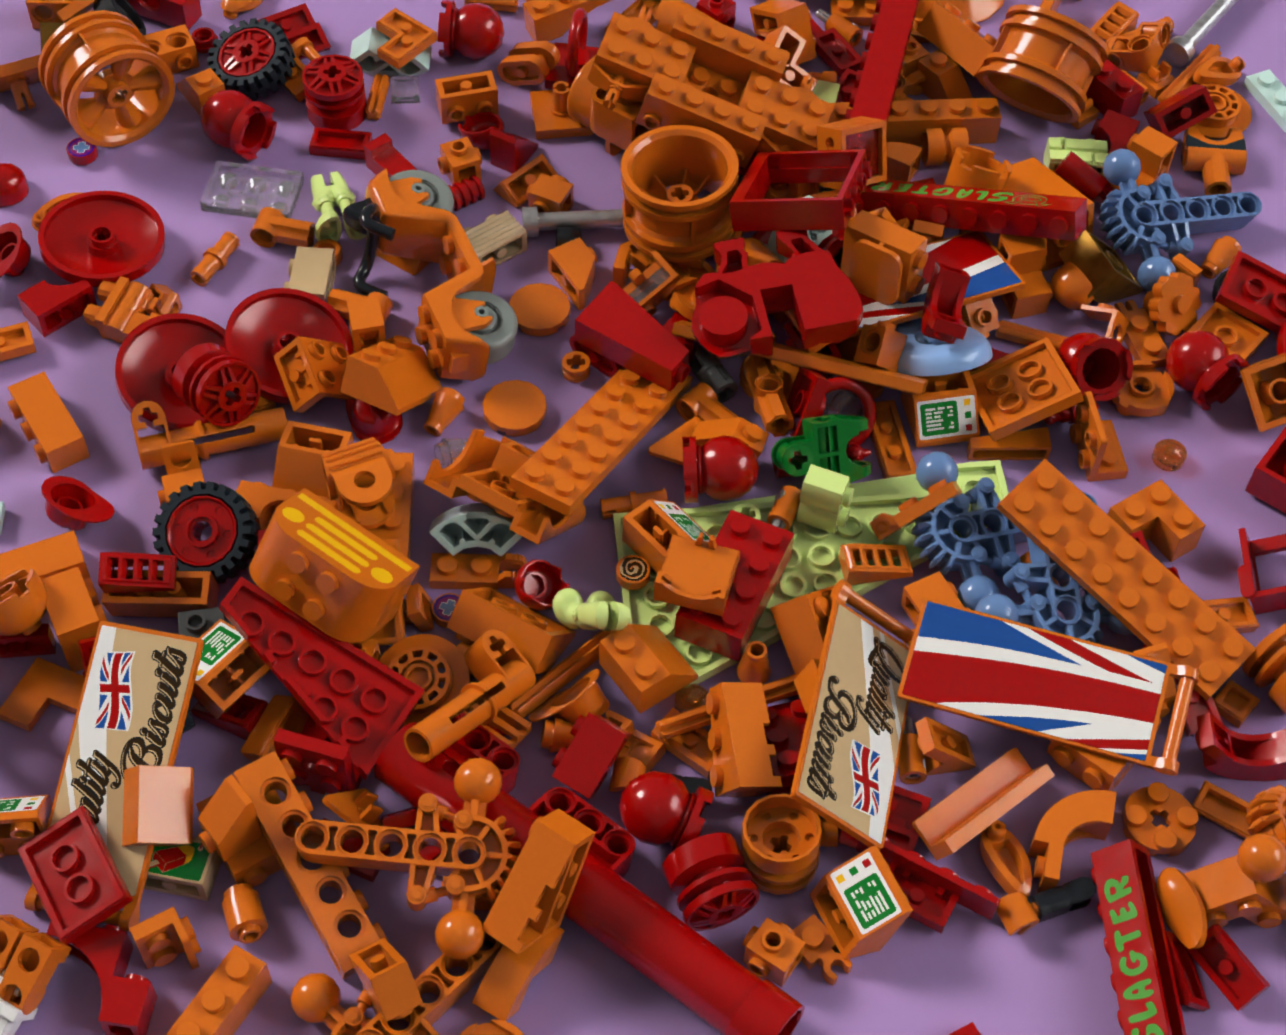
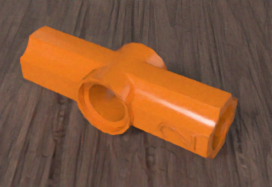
M752 355L748 361L744 362L743 371L754 398V410L761 416L766 432L773 434L774 437L785 436L789 430L794 428V418L783 393V380L780 376L776 375L770 359Z

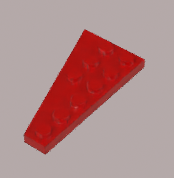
M240 577L221 601L220 611L329 739L335 744L350 748L353 767L366 781L374 769L383 748L401 729L422 698L425 689L352 644L325 634L261 588Z

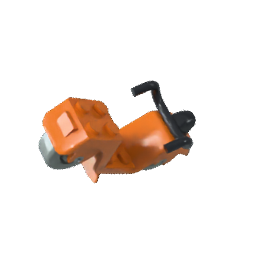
M385 168L369 181L365 192V200L350 204L343 211L342 216L346 224L353 230L366 235L363 258L353 279L354 287L365 296H368L370 292H380L388 296V291L366 283V279L374 264L377 246L382 253L387 255L439 263L442 274L447 275L449 280L422 295L421 306H418L419 324L415 327L417 342L419 345L424 346L430 367L436 370L439 378L469 381L479 379L486 374L488 364L502 360L511 352L518 329V320L513 308L504 299L492 294L496 273L495 260L493 257H490L484 262H480L462 225L453 214V193L444 180L422 170L401 171L388 177V171Z

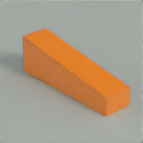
M1044 427L1016 431L994 442L990 435L969 438L966 451L968 460H1048L1052 445L1049 429Z

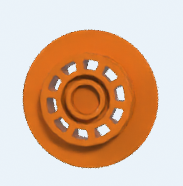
M1198 84L1207 87L1218 111L1195 124L1206 138L1226 139L1229 128H1239L1242 132L1246 130L1252 120V111L1247 101L1240 94L1219 84Z
M417 634L403 638L390 646L379 659V662L425 689L420 699L424 703L416 705L402 727L411 722L419 723L435 709L460 695L463 686L470 683L469 669L461 651L450 641L436 635ZM439 668H445V672L440 673ZM441 681L445 682L443 688L439 687ZM435 693L438 694L434 699L430 701L431 696H433Z

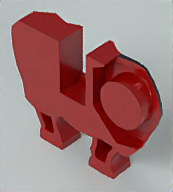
M807 230L776 232L777 253L789 258L785 263L764 262L748 266V253L745 251L744 238L713 243L714 260L720 267L718 272L702 275L696 284V307L691 325V331L695 339L710 354L719 359H731L748 354L772 356L773 334L767 314L790 309L794 311L804 349H809L820 343H839L857 332L863 317V305L859 293L850 279L839 269L832 254L819 248L808 238Z

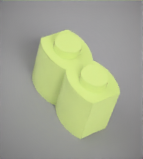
M811 464L801 488L797 522L836 534L838 526L845 527L850 513V508L848 507L854 493V488L849 487L850 477Z

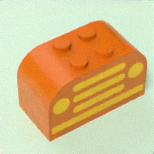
M303 488L275 509L249 565V573L259 588L325 634L340 641L358 643L371 638L393 619L420 566L308 489Z

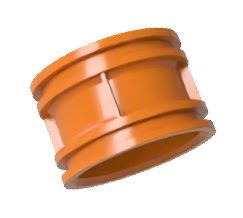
M1019 4L1011 6L999 28L1000 35L992 52L986 55L983 67L980 68L977 74L979 83L993 96L1018 110L1056 123L1067 124L1076 122L1081 114L1080 109L1084 108L1087 102L1086 92L1093 78L1100 74L1103 63L1107 60L1110 52L1109 47L1091 29L1063 14L1033 5Z
M106 10L91 11L68 20L49 37L39 57L38 75L43 88L53 102L63 111L65 118L75 132L84 141L92 145L118 147L137 141L160 124L172 105L175 94V82L171 70L158 53L149 46L146 38L129 18L117 12ZM108 65L111 66V68L104 69V70H102L101 72H99L98 74H96V73H97L99 70H101L102 68H104V67H106V66H108ZM81 92H94V97L79 98Z
M692 125L659 127L640 135L630 143L621 159V186L624 193L622 204L623 227L627 238L633 246L652 257L651 252L656 249L668 262H691L714 255L713 243L733 238L736 231H733L729 202L738 188L739 161L732 145L719 134ZM703 189L712 193L701 199L697 197Z

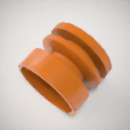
M1286 623L1267 635L1256 646V650L1245 660L1242 666V671L1249 678L1255 677L1254 681L1257 687L1264 688L1274 683L1268 693V698L1284 714H1286Z
M770 794L756 800L746 811L742 822L741 852L744 857L743 867L751 872L752 882L756 884L758 889L775 895L792 894L805 888L812 881L819 864V848L822 837L821 821L818 814L793 799L789 794Z

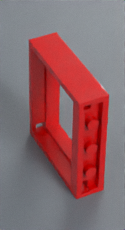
M866 149L758 152L729 202L733 231L845 230L849 219L854 217L855 206L860 204L861 193L866 191L867 180L872 177V166H870V161H867ZM844 182L837 197L763 199L771 184Z

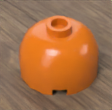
M30 568L29 574L25 569H21L0 581L1 636H15L20 633L27 636L35 632L42 625L40 619L47 611L46 602L48 594L42 579L32 568Z

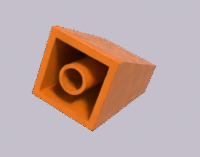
M1034 157L1011 164L1012 172L1003 190L1087 198ZM1087 198L1086 230L1093 234L1094 202ZM1043 238L1047 245V255L1043 259L1041 271L1044 272L1065 264L1058 253L1072 241Z

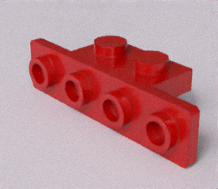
M885 837L884 847L879 851L889 864L892 874L903 893L907 896L909 904L913 909V912L908 917L941 934L957 903L992 920L1001 900L994 896L988 888L981 885H973L959 878L953 870L945 867L939 868L926 861L919 853L913 850H904L892 844ZM858 840L857 852L861 853L869 848Z

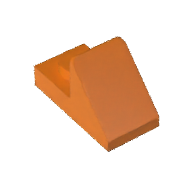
M924 717L915 722L918 733L917 744L925 758L927 776L971 770L976 767L967 735L929 717Z

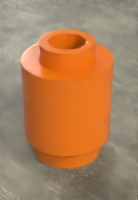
M240 883L229 887L223 893L224 899L221 905L232 940L244 944L253 943L259 940L268 928L259 893L248 883Z

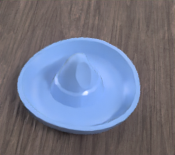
M922 318L896 325L895 331L907 335L905 347L898 362L899 373L911 376L948 375L979 367L990 361L993 357L990 342L983 334L971 327L967 328L963 340L956 338L954 344L924 336L922 333Z

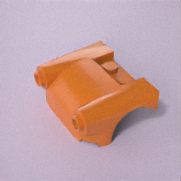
M483 429L472 430L460 455L446 468L441 467L440 460L433 459L423 484L451 499L466 495L471 500L482 503L495 510L496 513L512 519L509 530L537 545L578 526L585 519L586 515L583 501L569 516H566L509 488L510 477L535 451L503 436L501 442L483 436L485 433Z

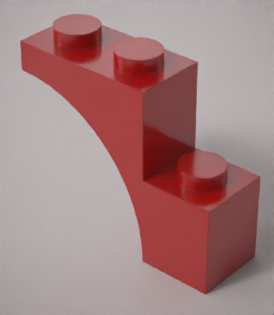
M50 921L46 934L60 942ZM107 924L103 925L102 928L93 927L66 945L72 948L69 953L70 955L86 963L99 977L102 1001L98 1021L105 1035H146L158 996L151 981L146 977L137 974H127L124 977L134 948L127 932L118 926Z

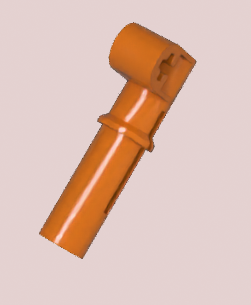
M143 401L138 403L131 413V425L142 470L165 466L161 447L164 445L252 427V433L195 445L198 458L207 461L210 460L209 456L280 441L287 424L283 407L251 413L248 418L234 426L220 427L209 422L202 424L201 420H197L193 426L170 431L168 430L162 407L155 402ZM149 409L150 414L157 415V419L153 420L152 423L153 428L163 426L164 432L139 438L137 431L146 430L147 426L145 422L139 423L138 418L143 416V410ZM182 450L175 452L171 457L173 464L191 460L190 454Z
M496 629L487 630L466 650L464 656L465 663L479 682H470L463 686L460 695L405 732V748L415 760L424 763L430 761L479 725H487L493 722L500 710L533 688L536 682L534 670L505 633ZM485 697L487 701L454 724L452 723V719Z

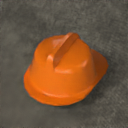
M599 669L590 671L569 688L543 702L529 715V721L536 722L553 716L575 724L580 715L586 717L588 712H595L601 716L610 706L609 700L596 681L601 671Z

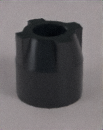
M557 227L556 247L579 237L582 239L581 227Z

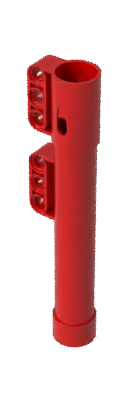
M462 712L451 720L454 724L466 714ZM411 722L402 727L383 748L375 765V778L416 809H418L419 798L425 793H431L436 796L439 804L448 807L449 812L456 814L458 811L463 810L464 801L457 795L454 789L456 770L467 760L479 757L495 764L502 775V787L496 798L487 804L485 817L494 822L498 817L504 816L506 823L502 830L512 827L515 829V836L510 841L520 842L521 850L513 855L519 856L529 837V830L533 822L538 817H544L558 808L595 831V836L569 900L565 916L721 1034L791 1035L805 1009L801 1003L767 978L761 980L623 878L629 871L636 844L634 837L628 831L565 787L551 788L529 808L512 797L509 793L515 787L520 763L519 754L486 728L479 725L425 763L415 760L408 753L404 744L405 732L418 722ZM446 820L443 822L439 821L440 827L448 833H454V824Z

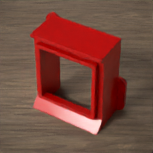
M1238 529L1244 565H1241L1237 571L1241 595L1246 599H1250L1255 614L1286 609V586L1261 590L1255 558L1256 556L1286 551V534L1250 541L1246 529Z

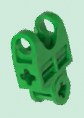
M840 414L802 419L803 435L780 439L775 443L771 452L773 463L791 476L799 477L806 475L812 464L849 476L850 483L871 474V462L864 460L851 461L847 457L846 448L848 442L853 437L859 435L860 431L868 429V419L862 416Z

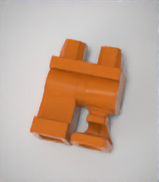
M120 276L116 283L104 280L98 287L97 296L104 304L102 307L88 304L83 312V316L87 324L98 328L101 338L108 340L111 338L122 344L127 335L138 325L160 315L180 313L182 304L179 295L171 292L162 306L160 299L154 297L152 291L147 286L135 281L130 282L129 278Z

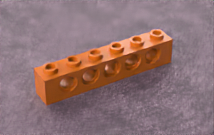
M273 751L234 771L233 776L252 799L264 838L342 979H345L356 973L348 955L382 938L386 940L387 938L379 923L371 924L365 911L369 909V906L362 892L359 889L353 891L346 878L350 876V872L347 866L322 864L316 870H308L302 866L301 860L303 858L298 852L295 837L286 835L283 827L289 822L301 824L307 820H312L310 812L314 808L305 791L302 790L298 793L291 781L296 776L286 758L280 760L276 752ZM276 789L284 792L286 799L279 804H271L265 799V795L269 791ZM311 834L304 840L303 845L309 849H316L323 843L324 837L319 834ZM333 887L340 892L341 898L336 903L328 904L321 900L319 894L323 889ZM346 920L354 921L359 926L360 932L351 938L344 937L338 931L340 923Z

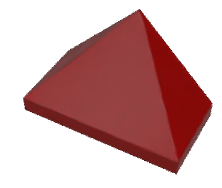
M1165 930L1180 1004L1201 1011L1210 1009L1191 954L1174 933Z

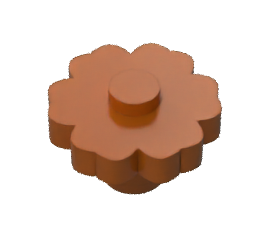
M1172 272L1169 276H1160L1153 285L1152 291L1147 292L1143 299V308L1147 311L1150 320L1157 322V331L1165 335L1178 336L1181 332H1187L1197 322L1196 311L1201 306L1199 288L1193 287V278L1181 272Z

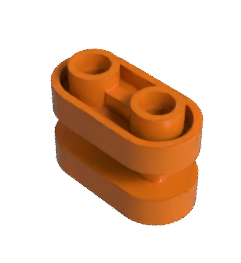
M548 41L519 42L511 49L509 56H506L501 61L497 71L501 79L509 85H538L549 75V71L553 70L558 64L560 53L557 47Z

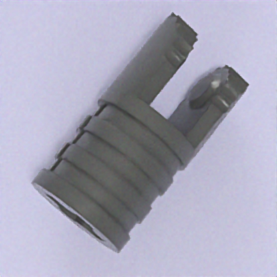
M698 345L695 351L696 358L698 359L691 361V370L699 382L708 384L714 390L720 403L730 400L738 390L737 384L718 358Z

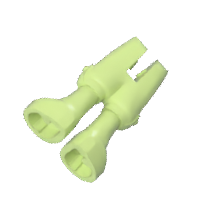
M338 171L330 172L331 185L326 186L322 174L313 175L310 180L313 195L312 206L321 213L315 225V237L317 241L331 239L338 242L341 237L342 226L334 207L340 208L343 215L344 209L348 205L355 203L356 196L350 191L346 181ZM343 219L345 231L351 239L361 240L366 237V235L349 227Z
M563 588L554 596L552 603L555 617L569 629L618 631L624 629L631 619L630 609L623 603L615 602L611 594L602 590L591 593L587 601L583 603V599L577 590Z

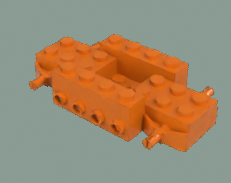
M647 5L641 7L638 18L626 17L617 12L613 13L587 78L593 85L606 91L607 95L603 101L605 108L608 107L610 100H612L609 110L615 109L618 99L624 98L633 102H642L635 122L645 126L647 129L653 130L669 125H692L711 130L722 136L732 145L737 154L739 166L745 169L754 152L817 151V126L828 123L834 105L819 99L811 92L815 78L811 76L809 80V74L803 76L800 87H791L779 82L783 76L790 52L682 6L669 34L657 30L649 23L653 9L649 7L645 15Z

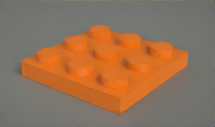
M1048 337L970 372L977 393L978 414L993 442L1084 401L1079 387Z

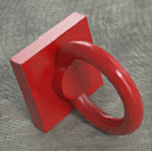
M578 8L573 13L568 44L554 43L560 53V61L553 70L549 71V75L545 78L546 89H553V84L558 81L567 82L570 88L580 69L599 50L598 47L586 46L588 17L586 10L583 8Z
M800 366L787 400L794 418V428L787 433L792 437L803 435L802 419L823 415L826 406L825 395L835 390H847L854 393L860 399L864 410L863 417L868 419V429L860 431L859 435L853 437L848 442L847 448L852 443L861 445L870 436L876 422L877 411L874 398L868 388L857 380L846 377L826 379L815 370Z

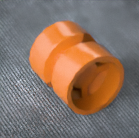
M966 127L948 128L945 133L941 128L923 129L921 137L923 165L942 166L944 161L950 165L956 148L960 147L962 150H966L967 145H969Z

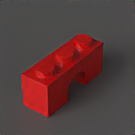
M126 0L138 15L172 27L185 24L188 31L202 16L199 0Z

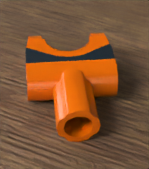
M1196 125L1186 129L1181 150L1183 171L1202 172L1205 195L1231 193L1230 174L1242 175L1247 162L1246 144L1241 129L1229 128L1226 139L1221 141L1206 138Z

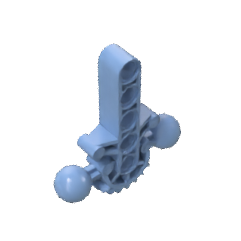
M1120 148L1109 153L1103 163L1105 178L1111 184L1119 186L1120 190H1112L1100 207L1102 212L1098 220L1103 222L1100 230L1107 232L1105 240H1111L1114 243L1113 249L1120 248L1123 256L1141 254L1143 262L1138 269L1137 276L1139 284L1147 292L1152 291L1153 285L1160 276H1169L1170 273L1176 272L1174 264L1168 258L1160 256L1158 248L1164 249L1171 260L1178 253L1186 256L1194 248V242L1191 240L1190 234L1242 229L1262 210L1261 200L1252 192L1180 198L1172 185V177L1167 173H1162L1148 186L1140 185L1137 187L1136 180L1141 172V162L1138 156L1128 149Z
M933 451L923 456L916 468V479L926 491L929 487L943 479L948 484L951 481H957L958 478L956 462L944 452ZM988 477L981 478L965 494L961 493V495L955 498H950L932 511H928L915 519L914 523L916 525L912 528L911 533L918 537L914 541V546L923 549L920 553V558L928 557L931 560L929 568H934L937 565L940 567L942 575H946L949 571H960L963 582L960 584L957 592L958 598L964 607H968L971 610H975L979 600L983 597L995 593L1000 594V589L995 581L982 575L979 566L987 565L990 569H994L997 576L1003 577L1013 566L1020 563L1015 543L1027 541V536L996 508L1000 499L994 490V482ZM1083 492L1088 498H1090V499L1098 506V504H1097V502H1096V500H1095V498H1094L1093 496H1091L1090 494H1088V493H1086V492ZM969 503L971 504V511H970V512H968V510H969ZM984 525H987L992 532L988 531ZM953 530L958 531L962 538L958 537Z
M1028 537L1031 563H1017L1003 576V583L1008 588H1015L1018 594L1021 593L1025 602L1021 605H1016L1008 596L995 593L983 597L975 608V611L1094 643L1100 642L1105 636L1098 627L1099 624H1106L1116 634L1124 636L1133 634ZM1052 577H1054L1059 582L1060 586L1056 585L1053 582ZM1083 588V590L1085 591V595L1083 597L1080 596L1079 589ZM1057 609L1064 614L1065 620L1059 616Z

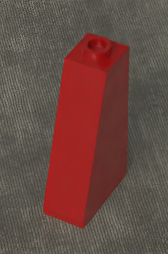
M610 281L575 319L576 342L671 392L678 382L683 383L688 377L691 366L688 365L689 350L615 282Z

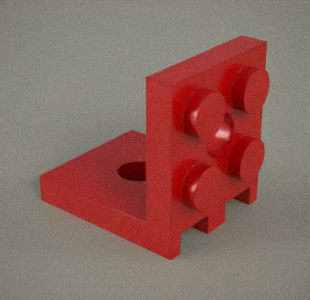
M309 716L301 734L278 728L273 739L276 754L280 760L286 758L290 763L296 776L295 779L291 780L294 784L309 785L311 791L323 795L326 792L334 794L359 788L363 777L353 767L350 748L331 743L332 741L311 716Z

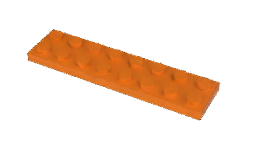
M622 367L510 477L509 488L569 516L669 411L676 401L691 387L693 377L688 375L683 383L678 382L670 392Z
M1046 459L998 503L996 508L1147 647L1166 642L1169 647L1172 664L1198 668L1201 671L1199 682L1194 684L1193 689L1206 701L1256 650L1251 643Z

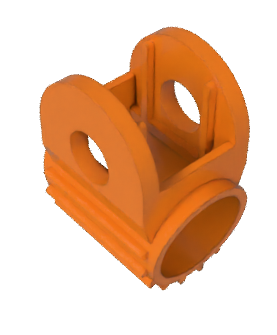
M374 437L322 453L321 462L330 501H336L340 512L365 529H374L389 521L395 510L392 487L396 475L393 464L381 443ZM377 504L371 511H363L358 508V506L367 507Z

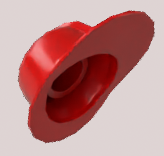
M10 222L0 226V277L3 275L20 276L28 265L32 252L30 245L22 237L21 228L17 224Z
M355 399V401L346 400V412L351 428L356 437L361 441L374 437L381 444L392 441L400 433L403 426L402 414L396 416L358 399Z
M53 476L44 480L41 486L42 495L46 499V515L53 523L63 528L78 531L85 528L87 523L105 522L111 519L115 513L114 507L106 499L95 493L83 482L72 477Z

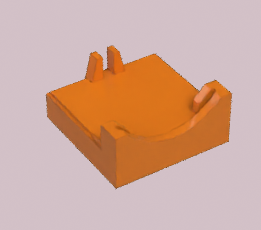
M700 532L696 540L672 534L661 571L658 570L654 582V600L723 616L740 560V551L718 546L714 535H710L709 542L703 541V532Z

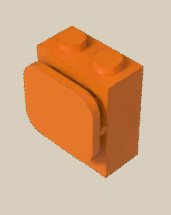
M861 210L848 222L845 228L841 271L850 279L858 293L885 305H891L895 301L905 304L914 294L918 295L924 286L925 278L922 276L924 266L928 260V253L926 252L928 238Z
M1159 719L1157 731H1158V728H1159V726H1160V724H1161V722H1162L1161 719ZM1050 741L1047 753L1052 756L1059 766L1093 790H1114L1134 765L1133 763Z

